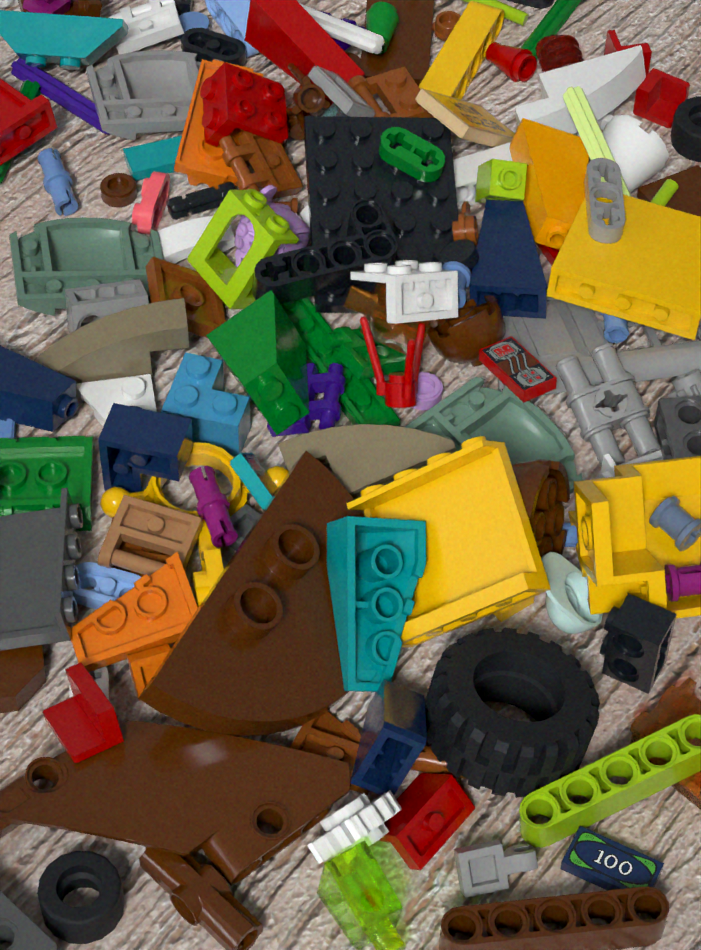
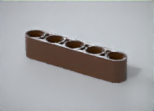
M644 886L458 906L447 911L441 920L439 950H616L649 946L655 944L662 937L669 913V902L660 890ZM637 913H648L655 919L644 920ZM595 917L602 918L609 924L598 925L590 919ZM549 922L557 923L563 929L551 930L544 924ZM503 927L511 928L517 934L504 935L498 929ZM461 932L469 935L471 938L463 941L457 940L451 935Z

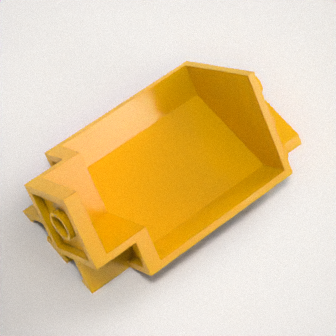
M701 456L614 466L615 477L574 481L575 511H568L571 526L575 525L577 528L578 543L576 544V551L582 577H587V600L590 614L609 613L613 606L620 608L629 593L675 613L676 619L701 616V595L679 597L678 601L674 602L668 600L664 570L667 564H673L675 567L700 565L701 536L688 549L679 551L675 547V541L660 527L654 528L649 523V519L655 509L665 499L676 496L680 500L679 506L695 520L701 519Z

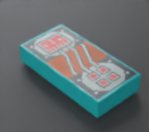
M252 452L240 453L230 461V465L262 510H264L278 487Z

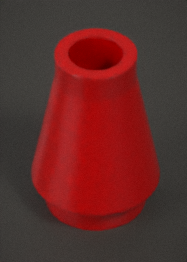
M493 42L486 50V60L493 63L514 82L529 80L536 70L537 60L528 49Z

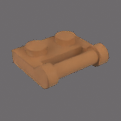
M124 495L100 549L98 565L109 569L117 566L143 575L147 574L148 576L165 565V563L119 550L122 541L171 556L178 551L185 571L203 527L202 518Z

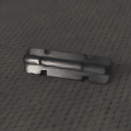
M232 182L219 184L218 189L212 186L185 195L186 198L183 199L182 196L170 198L167 201L168 212L172 219L177 220L187 217L188 212L194 215L218 208L219 203H222L228 191L236 190Z

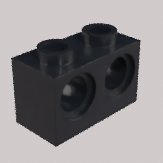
M628 593L620 608L612 607L604 625V630L608 631L600 648V654L605 656L602 673L649 694L666 664L676 614Z

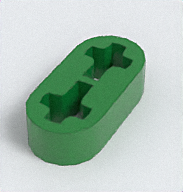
M391 127L382 133L378 150L380 157L385 162L423 182H433L441 177L445 164V155L440 148L401 127ZM396 142L402 145L396 147V149L390 147V145H395ZM428 160L434 162V164L430 163L427 167L422 165V163H426Z

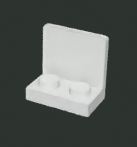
M417 260L395 261V265L387 266V263H365L364 270L350 272L351 280L386 283L387 323L398 324L458 317V271L442 269L441 262L418 263Z

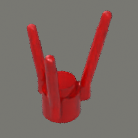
M365 316L361 317L360 323L376 379V395L385 396V406L406 408L416 406L425 324H418L415 341L409 340L407 343L405 371L389 373V380L385 381L368 319Z

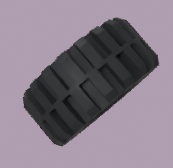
M494 628L478 631L477 636L470 633L458 639L457 643L449 645L442 653L441 659L437 661L425 699L427 742L429 744L432 743L431 750L439 762L446 761L447 770L455 777L463 776L468 779V785L478 790L482 786L491 789V794L505 796L507 793H515L517 798L525 797L529 793L579 769L598 724L600 715L598 711L600 706L599 696L596 689L593 688L594 683L587 670H580V661L572 654L567 656L563 653L562 646L551 640L550 643L539 639L540 635L529 631L525 635L517 633V629L504 628L501 632H495ZM495 701L511 704L527 712L536 722H523L504 717L493 711L484 702Z

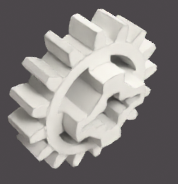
M390 790L371 802L363 793L322 820L320 824L326 832L315 838L307 847L318 864L337 853H340L344 861H347L384 837L389 832L384 822L396 815L402 808Z

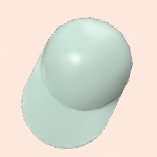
M555 552L543 555L541 560L551 588L546 591L545 603L552 623L567 634L584 633L601 623L603 613L590 614L587 600V577H582L581 571L562 555Z

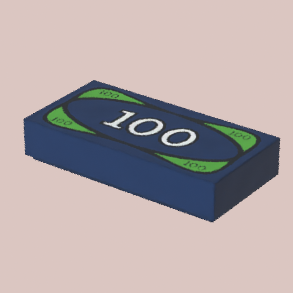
M580 826L561 862L560 869L605 890L644 886L654 888L663 870L664 863Z

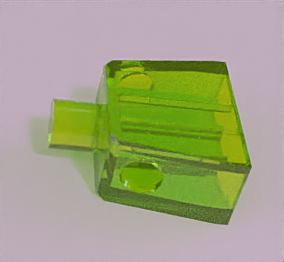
M365 840L326 861L323 866L317 894L352 946L359 950L372 943L375 950H404L407 945L396 930L403 910L401 902Z

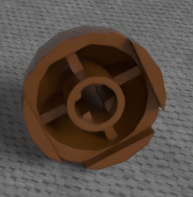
M484 296L486 303L476 305L474 299L466 301L465 305L458 309V317L437 319L438 326L435 328L430 324L427 325L426 332L439 355L447 361L458 364L471 362L473 367L482 365L479 361V349L503 340L505 335V321L495 296Z

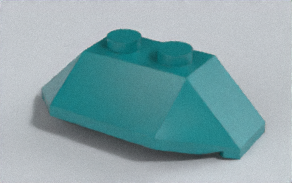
M0 10V35L22 60H25V64L32 67H46L47 62L60 63L59 67L64 69L79 70L81 65H92L128 34V26L123 19Z

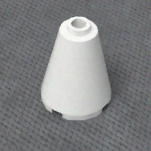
M616 115L605 125L602 133L616 163L620 167L622 177L631 194L664 168L669 153L665 143L653 129L648 134L639 127L643 123L640 120L627 115Z

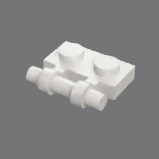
M149 0L148 3L131 8L130 5L120 9V13L109 16V18L123 19L128 26V34L116 44L119 55L137 52L142 48L162 41H168L184 34L174 0Z

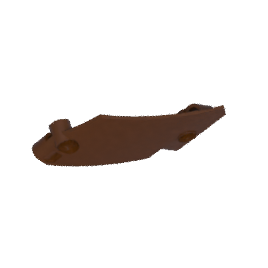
M127 720L119 724L124 742L79 763H74L66 751L54 758H37L27 766L24 774L0 789V839L22 824H32L119 840L187 856L192 851L197 852L202 849L208 859L232 886L242 881L312 829L330 812L335 802L349 793V763L297 749L227 734ZM38 779H47L55 786L49 790H42L37 788L33 782ZM269 823L275 827L277 833H263L257 824Z

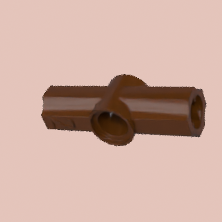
M146 847V850L139 858L140 867L169 894L174 908L184 920L193 926L200 924L226 950H249L255 944L256 939L263 932L262 923L231 895L229 885L215 868L209 864L201 866L189 854L183 856Z

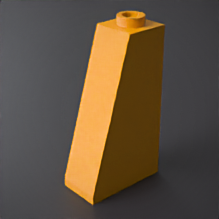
M522 118L511 140L509 149L513 162L527 163L525 198L523 202L533 238L536 243L560 250L585 198L584 179L589 155L579 136Z

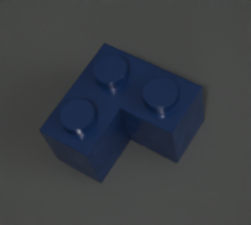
M113 403L98 438L104 490L106 491L112 487H122L129 493L144 491L148 486L151 476L179 482L194 445L192 419L181 417L177 414H165L146 410L138 406Z

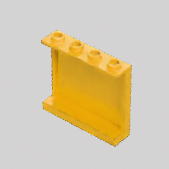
M623 195L625 224L622 238L615 243L605 244L595 241L588 233L586 198H584L551 267L546 296L695 340L701 322V217ZM596 198L598 201L605 203L613 202L607 198ZM609 218L603 219L605 225H608Z
M485 436L468 439L461 443V450L452 454L441 453L427 459V466L418 470L407 469L398 472L393 476V482L387 485L378 484L367 487L360 491L361 497L346 503L349 510H363L365 517L426 521V566L422 578L418 579L412 601H415L412 613L407 616L401 635L402 647L417 646L551 589L505 442L488 441Z

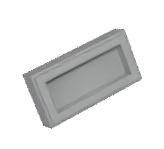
M313 66L308 77L317 86L321 87L324 93L346 115L350 117H373L376 114L375 110L337 73L319 66Z

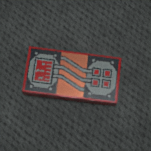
M512 336L479 349V361L523 403L556 389L557 378Z

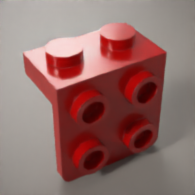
M226 62L210 78L208 77L204 80L200 96L203 99L202 125L204 127L205 143L218 147L220 145L219 141L229 136L236 128L281 144L288 139L285 89L280 83Z

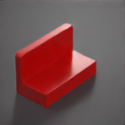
M81 662L65 669L73 697L43 711L46 722L74 763H79L124 742L113 705Z
M421 773L396 799L402 810L384 822L389 832L378 841L391 842L411 870H422L476 808L452 774Z

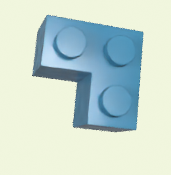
M185 352L161 413L177 414L181 417L192 419L193 442L210 443L225 449L232 456H237L242 452L251 429L250 397L224 392L223 360Z

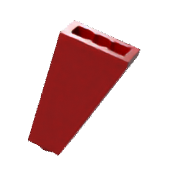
M250 0L245 41L298 83L300 81L288 69L289 63L297 66L305 76H308L313 66L322 67L337 73L346 83L354 76L365 75L362 69L297 0ZM325 94V100L330 102V108L339 114L342 110Z

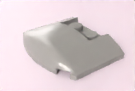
M169 50L138 51L109 57L107 65L94 71L93 64L88 66L86 74L102 130L130 140H136L137 133L183 131L201 62L196 61L197 54Z

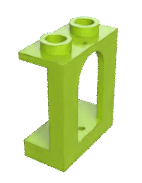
M254 189L229 190L187 260L229 309H244L256 301L252 294L256 264L265 257L273 256L280 244H297L299 238L289 228L290 225L287 220L277 215L267 204V199L262 193ZM239 215H245L253 224L254 241L240 265L236 268L217 245L232 221Z

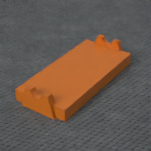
M202 59L174 166L175 172L187 174L189 185L197 186L199 183H204L209 187L214 186L215 189H218L219 184L232 182L237 186L236 182L238 179L232 167L226 166L222 158L224 152L221 146L215 147L205 143L204 127L202 125L203 99L200 96L201 86L204 80L208 77L210 78L224 63L223 61L213 59L211 62ZM231 64V65H234V66H236V67L242 68V69H244V70H247V71H249V72L255 73V74L260 75V76L263 77V74L257 73V72H253L254 69H252V68H248V67H243V66ZM236 128L229 135L232 136L237 146L240 145L238 138L244 132V130Z

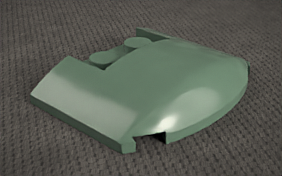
M86 217L56 219L34 224V232L19 239L17 231L9 235L17 304L32 311L55 316V309H66L65 289L136 279L141 280L148 294V301L151 303L145 266L152 257L163 260L159 233L150 229V237L132 231V223Z
M474 377L405 426L406 428L418 429L453 440L457 451L462 449L461 443L474 437L485 436L488 441L505 442L511 463L537 459L561 462L568 475L570 494L574 492V481H583L581 473L577 476L573 461L575 454L570 444L550 418L530 401L523 403L509 388L504 387L503 392L482 387L485 381L483 378Z

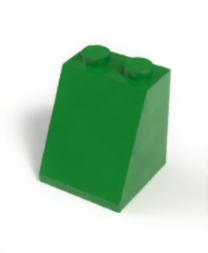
M271 290L206 335L246 395L250 397L252 403L276 435L309 413L306 344Z

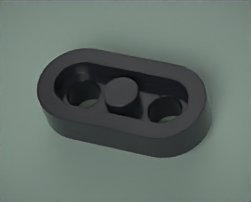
M192 28L185 31L181 36L182 52L197 54L196 61L201 62L203 59L212 62L213 59H218L239 66H243L246 62V48L239 39L205 28Z

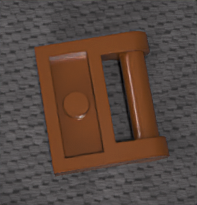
M405 66L368 78L361 75L354 76L347 83L375 110L376 114L373 117L434 118L432 114L416 102L415 98L420 92V88ZM373 94H378L390 115L382 111Z

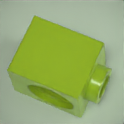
M492 158L479 165L475 202L486 203V199L523 201L525 198L527 163Z

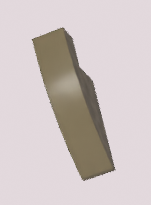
M180 298L149 303L100 318L61 338L42 352L34 361L75 380L76 383L151 374L153 383L150 352L189 348L185 300Z
M358 424L331 427L305 433L278 443L288 471H290L302 454L307 451L329 471L332 470L334 476L341 482L354 500L361 497L360 491L367 487L378 484L387 485L393 482V476L398 472L407 469L418 470L427 466V459L441 453L452 454L457 452L453 440L418 429L392 425Z

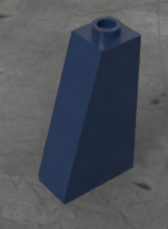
M486 199L477 244L479 259L472 269L469 284L470 300L474 299L476 305L486 303L484 296L491 295L495 296L503 316L546 319L547 283L523 201Z
M0 345V420L7 421V419H12L17 424L54 432L66 420H70L78 407L76 381Z

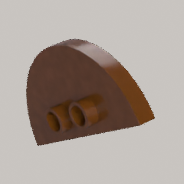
M305 451L292 466L139 696V700L164 715L198 729L227 735L257 736L285 732L302 726L314 718L320 717L349 692L344 691L327 571V523L346 516H365L361 510H349L346 503L353 501V497L341 482L310 453Z

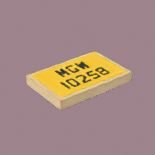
M422 88L415 98L419 105L461 139L496 147L511 142L515 134L481 105Z

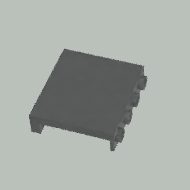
M68 488L61 489L60 508L0 516V651L71 641L72 622L78 621V608L73 591L79 590L80 587L75 559L81 558V544L77 529L83 527V517L79 503L73 504Z

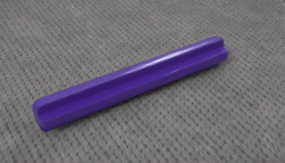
M21 58L12 62L11 73L14 77L22 82L26 80L31 82L37 81L40 85L41 94L105 135H110L102 130L93 101L39 67L26 65L25 60Z

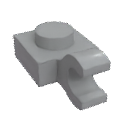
M498 840L453 849L460 892L465 898L508 889L507 875L538 868L536 851L534 849L530 850L528 843L509 847L505 851H503L502 843Z

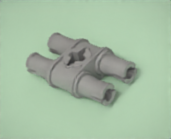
M613 343L601 345L591 353L604 381L603 384L598 386L589 384L576 355L564 358L556 364V370L568 393L566 405L572 409L582 431L580 436L585 442L591 443L601 467L603 455L610 454L616 465L625 462L612 434L613 430L619 428L626 429L638 458L661 449L648 421L650 409L644 406L634 384L635 377L631 373L625 372ZM602 403L606 406L605 408L600 407ZM613 406L615 408L614 412H612L610 407Z

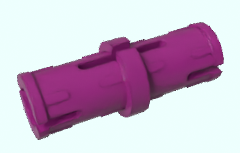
M204 466L207 476L204 478L201 467H198L189 475L190 483L198 500L196 507L198 515L205 519L212 544L215 547L221 548L222 542L220 537L223 536L225 545L229 546L238 538L237 531L234 529L228 512L230 508L229 500L225 494L221 493L214 469L210 466Z

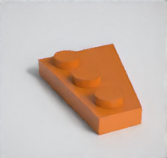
M178 551L165 560L166 564L150 576L145 574L135 581V587L115 601L109 600L71 628V642L78 663L81 662L88 672L125 660L127 655L177 641L198 609Z

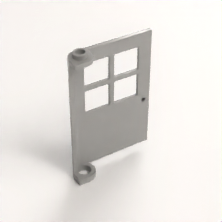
M547 296L546 319L503 316L505 321V335L503 339L512 336L557 378L556 389L543 395L567 392L555 366L562 359L573 355L578 357L590 385L598 386L604 383L591 353L595 348L607 344L608 341L604 337V321L598 322L592 309ZM627 320L628 327L641 325L652 346L616 352L625 372L631 373L635 377V382L677 377L695 369H699L701 372V322L697 333L699 341L661 345L652 327ZM498 379V390L503 392L504 387H508Z

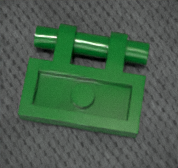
M370 322L369 326L383 375L404 372L408 342L400 334L390 336V329L386 324L377 325L375 322ZM361 325L357 329H351L347 326L338 327L332 333L323 335V346L326 349L335 348L339 350L337 357L358 380L375 377Z

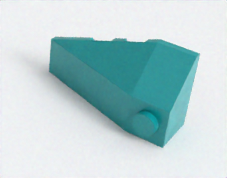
M346 516L327 523V571L344 691L377 692L384 679L390 682L392 680L402 647L401 635L407 616L412 613L415 601H412L418 579L422 578L426 566V521Z

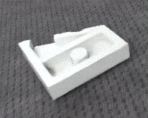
M151 374L76 383L78 399L81 402L86 401L94 410V416L102 426L106 422L113 403L138 406L142 409L157 412Z

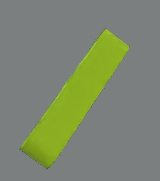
M701 715L687 716L529 793L523 798L519 809L520 833L524 841L533 847L543 848L550 846L576 833L580 826L586 828L700 772L701 746H694L688 740H701ZM657 757L666 760L668 763L659 766L650 763L648 760ZM619 776L626 778L629 782L623 785H616L610 782L609 779ZM574 796H584L590 801L580 805L571 802L569 799ZM536 815H544L550 821L544 824H535L529 819Z

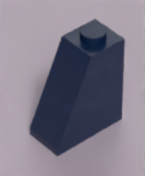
M385 679L382 681L367 708L350 781L351 784L379 795L389 790L393 796L395 795L426 745L427 732L424 695Z

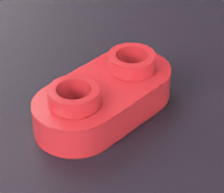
M153 171L150 178L146 177L144 179L141 193L142 200L140 203H135L132 212V224L137 225L138 233L150 235V229L157 231L169 198L170 175L168 173Z

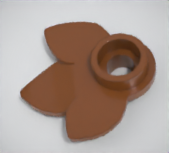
M464 201L458 221L452 222L454 241L468 239L474 245H477L479 239L477 219L475 215H470L469 202Z

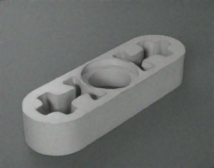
M596 158L587 164L584 179L588 233L597 242L611 244L622 238L625 224L621 170L619 165L610 159ZM601 176L604 177L606 182H600ZM596 198H607L613 202L605 203L598 201ZM609 218L608 225H605L603 219Z

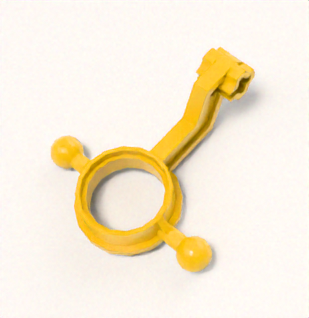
M193 442L194 445L185 467L192 465L210 466L222 472L229 479L233 488L228 497L230 503L228 512L231 517L247 504V494L250 493L230 465V461L234 457L221 447L210 443ZM274 466L266 470L277 487L280 486L289 472L288 469L282 466ZM155 476L151 477L144 491L129 493L122 487H112L102 494L100 502L103 512L110 518L115 517L124 495L199 517L197 511H186L169 503L162 493V487L167 479ZM202 519L203 527L197 539L202 571L193 572L198 608L224 570L220 548L217 549L212 544L205 519Z

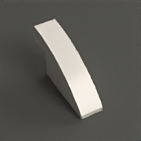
M641 45L539 73L543 99L514 107L517 125L519 126L522 118L570 134L578 132L563 100V94L571 86L573 88L580 86L583 89L598 121L625 101L645 80L646 73Z

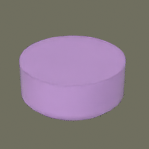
M419 372L416 406L412 408L429 410L442 400L443 385L437 376L428 372Z

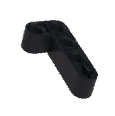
M372 199L356 201L351 208L347 237L261 259L256 264L254 270L252 294L255 300L271 290L280 304L370 282L351 280L350 272L364 270L365 263H387V266L393 265L398 244L381 204ZM374 253H380V254H382V255H384V256H378V255H375ZM337 262H345L349 265H342ZM301 271H309L313 274H305Z

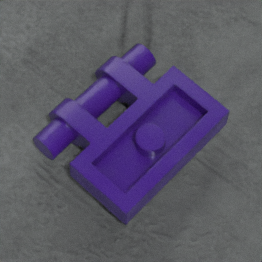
M308 363L309 413L278 435L275 434L267 423L271 436L309 433L311 420H320V430L335 427V423L340 419L342 410L339 397L344 393L346 379L343 376L344 367L341 364L332 363L329 365L327 373L319 374L315 364ZM324 393L323 400H315V394Z

